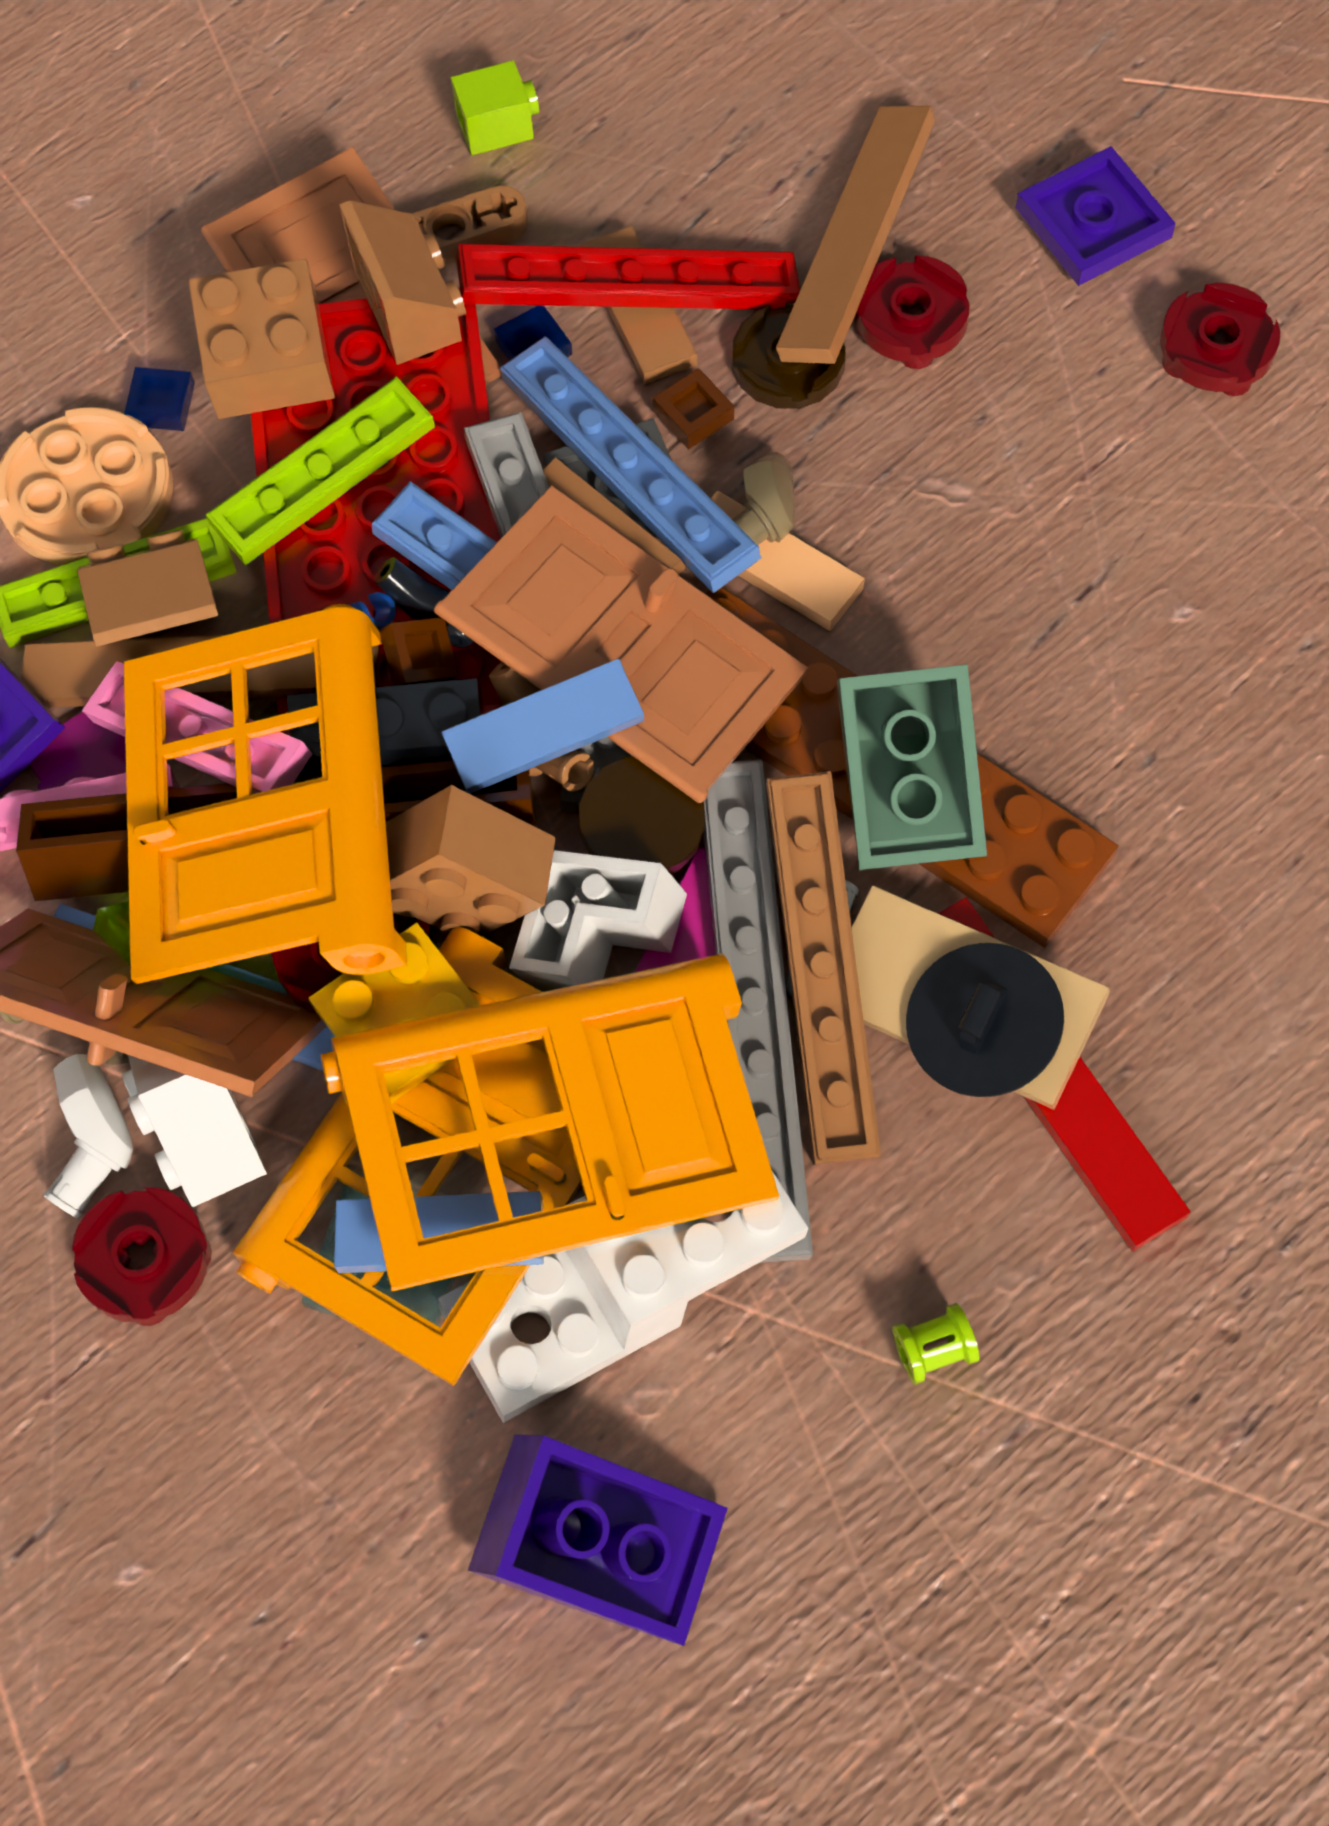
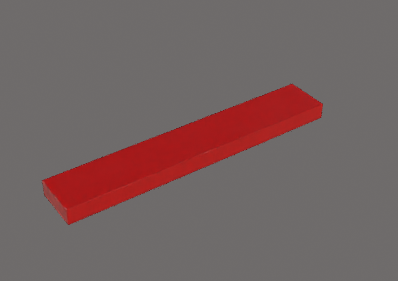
M458 244L456 254L460 294L464 304L759 310L771 306V310L785 308L786 303H795L801 290L794 252Z
M967 897L938 913L995 938ZM1079 1057L1054 1110L1024 1097L1132 1252L1188 1218L1191 1213L1190 1209L1081 1057Z

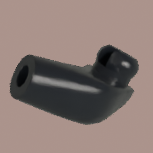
M394 557L387 559L375 576V583L411 618L415 620L441 618L434 613V607L451 591L425 579ZM445 621L452 646L465 648L473 644L474 641Z

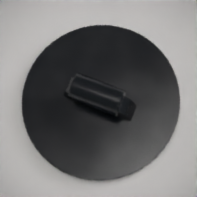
M998 943L967 945L955 949L935 961L915 985L910 996L906 1014V1030L909 1045L922 1069L941 1086L958 1094L971 1097L1001 1096L1029 1084L1052 1061L1060 1045L1064 1029L1063 1001L1050 973L1029 954L1020 949Z

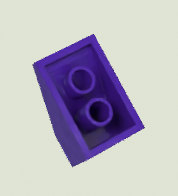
M514 1435L467 1571L552 1602L684 1646L728 1508L544 1435Z

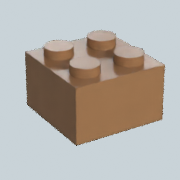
M307 258L188 279L204 382L218 419L335 398L318 298Z
M453 785L386 822L393 913L424 921L441 929V933L445 937L448 936L452 929L458 926L483 936L545 906L556 837Z

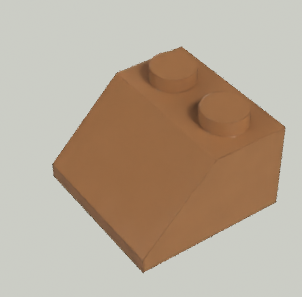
M352 200L339 204L355 274L396 365L462 341L458 317L466 314L465 305L455 281L452 280L445 283L439 272V269L444 268V261L434 235L431 233L423 236L414 215Z
M177 530L147 538L148 550L126 555L123 544L87 553L90 564L79 566L77 572L96 647L218 616L197 537L185 540L183 530Z

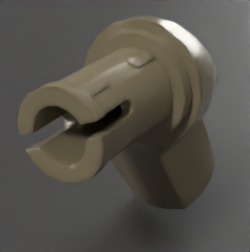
M771 452L758 457L744 468V486L747 499L744 506L746 510L732 519L757 545L766 539L769 542L776 541L779 543L794 526L795 498L792 469L784 455L778 452Z

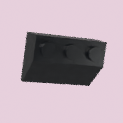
M478 679L375 687L381 767L452 760L441 732L484 714L481 685ZM317 693L287 695L288 713L318 705ZM319 722L290 729V736L302 741L312 752V756L298 776L322 774Z

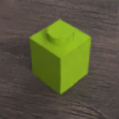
M514 60L451 77L456 116L471 156L534 139L531 115L539 114L537 95L531 80L522 82Z

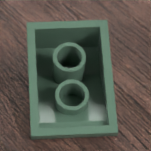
M968 664L839 678L837 680L840 719L859 870L987 856Z

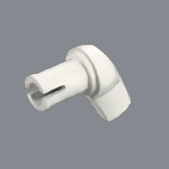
M84 1054L70 1056L53 1069L59 1103L72 1134L77 1137L74 1143L79 1147L51 1187L43 1194L50 1202L77 1219L81 1217L82 1211L110 1171L113 1169L118 1172L121 1167L127 1168L133 1152V1144L126 1120L111 1087L99 1065L89 1064L87 1062V1055Z

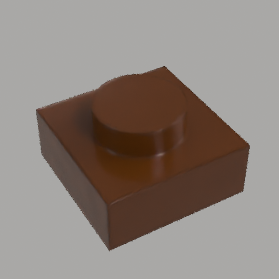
M700 368L653 397V412L688 450L734 420V405Z
M433 618L395 622L379 630L393 686L452 681L459 677L444 619Z

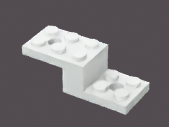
M773 1173L779 1192L778 1200L734 1210L731 1216L724 1221L711 1222L704 1218L544 1255V1264L531 1265L469 1362L502 1422L504 1423L680 1327L689 1300L805 1238L809 1228L775 1174ZM583 1196L568 1205L586 1201V1197ZM612 1213L610 1214L614 1220H620L623 1218V1215L621 1217H615ZM469 1282L438 1298V1308L445 1320ZM536 1313L548 1322L550 1333L539 1343H523L512 1333L511 1325L513 1321L522 1314Z

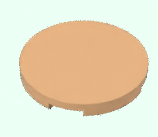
M100 407L64 410L65 416L47 422L31 433L23 431L8 447L0 461V517L10 536L22 549L40 560L61 566L88 557L87 553L121 544L125 545L152 536L167 514L172 499L173 477L171 467L162 446L148 431L147 426L128 414Z

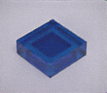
M538 305L493 329L495 341L509 361L545 336L566 357L573 355L571 341L545 306Z
M135 367L124 415L136 418L146 425L147 428L184 431L195 386L192 373L190 371Z

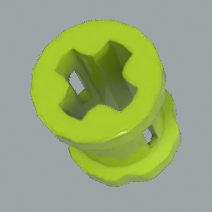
M958 1303L947 1306L946 1314L908 1328L904 1323H900L892 1327L900 1359L914 1385L924 1382L926 1373L964 1360L968 1365L979 1362V1350L975 1336L963 1309ZM943 1337L948 1339L946 1344L927 1351L923 1349V1346L927 1343Z

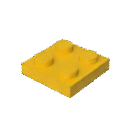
M415 923L399 934L406 943L407 966L366 975L343 973L309 997L312 1007L335 1037L481 1006V1004L418 923ZM455 1058L385 1073L384 1077L391 1104Z

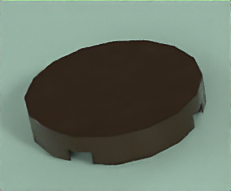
M786 303L785 308L771 310V306L757 310L741 323L733 339L732 371L740 387L757 402L777 409H800L822 401L837 388L845 371L846 355L844 343L835 364L781 362L776 346L795 303Z
M624 757L604 766L587 783L579 804L580 837L589 855L662 863L667 871L672 874L679 871L697 852L705 828L704 801L697 803L635 757Z

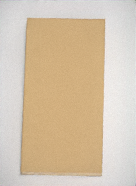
M872 885L851 927L864 1025L909 1044L906 1030V1014L910 996L920 977L935 961L955 949L971 944L998 943L1011 947L1014 946ZM1023 951L1041 963L1054 979L1063 1001L1064 1029L1058 1050L1046 1069L1029 1084L1013 1092L1054 1110L1106 1003L1110 990L1107 986Z

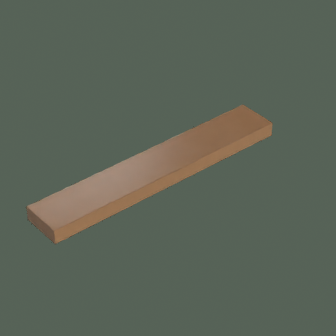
M879 106L776 346L781 362L835 364L934 125L935 119L931 106Z
M225 635L126 639L97 647L94 641L25 644L21 680L47 708L85 706L116 661L124 664V661ZM379 645L372 647L375 687ZM314 652L247 669L248 699L287 697V695L317 693ZM231 674L178 687L208 701L232 700Z
M831 771L767 778L766 786L814 1165L879 1158L881 1151Z

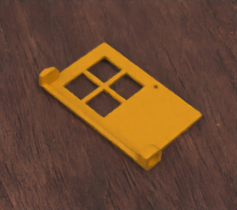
M335 604L314 613L124 661L131 980L136 984L319 942L320 954L334 969L346 974L366 975L407 966L406 943L394 929L372 656V647L381 645V635L369 616L350 605ZM314 652L318 705L249 723L247 669ZM231 674L234 727L166 743L165 690ZM319 722L322 777L253 794L250 739ZM234 743L237 798L169 815L167 760Z
M458 926L452 929L438 949L481 1005L542 992L502 970L507 963L503 948L466 928ZM543 1039L471 1054L490 1127L562 1111ZM457 1058L391 1104L394 1113L437 1138L475 1130ZM340 1093L233 1251V1255L241 1263L236 1272L245 1280L269 1294L275 1285L287 1290L290 1287L454 1386L531 1265L498 1266L477 1271L442 1326L439 1327L375 1288L385 1271L365 1272L361 1279L351 1273H338L333 1262L299 1243L297 1239L337 1180L369 1198L365 1178L346 1168L358 1147L348 1105H345L342 1093ZM567 1127L494 1143L502 1175L527 1189L528 1192L541 1191L544 1210L566 1206L571 1203L582 1183ZM480 1147L443 1154L415 1197L435 1196L462 1153L484 1164ZM564 1177L566 1178L562 1184H555L554 1182L561 1181Z
M723 953L331 1038L332 1052L321 1054L328 1093L341 1092L345 1105H348L392 1292L778 1200L779 1192L727 1020L737 1018L742 1001L731 966ZM543 1039L562 1111L490 1127L471 1054ZM457 1058L475 1130L401 1147L384 1074ZM567 1127L586 1201L513 1218L494 1143ZM479 1146L498 1221L424 1239L405 1163ZM612 1213L615 1217H621L623 1215V1218L620 1220H614L610 1214Z

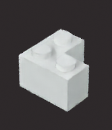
M554 850L545 906L524 916L509 969L525 983L542 992L603 979L613 945L671 953L687 893L662 863Z
M128 1055L131 1070L122 1073L123 1081L130 1095L128 1103L143 1135L155 1131L164 1150L155 1153V1158L170 1190L182 1186L191 1206L194 1207L267 1174L258 1147L231 1090Z

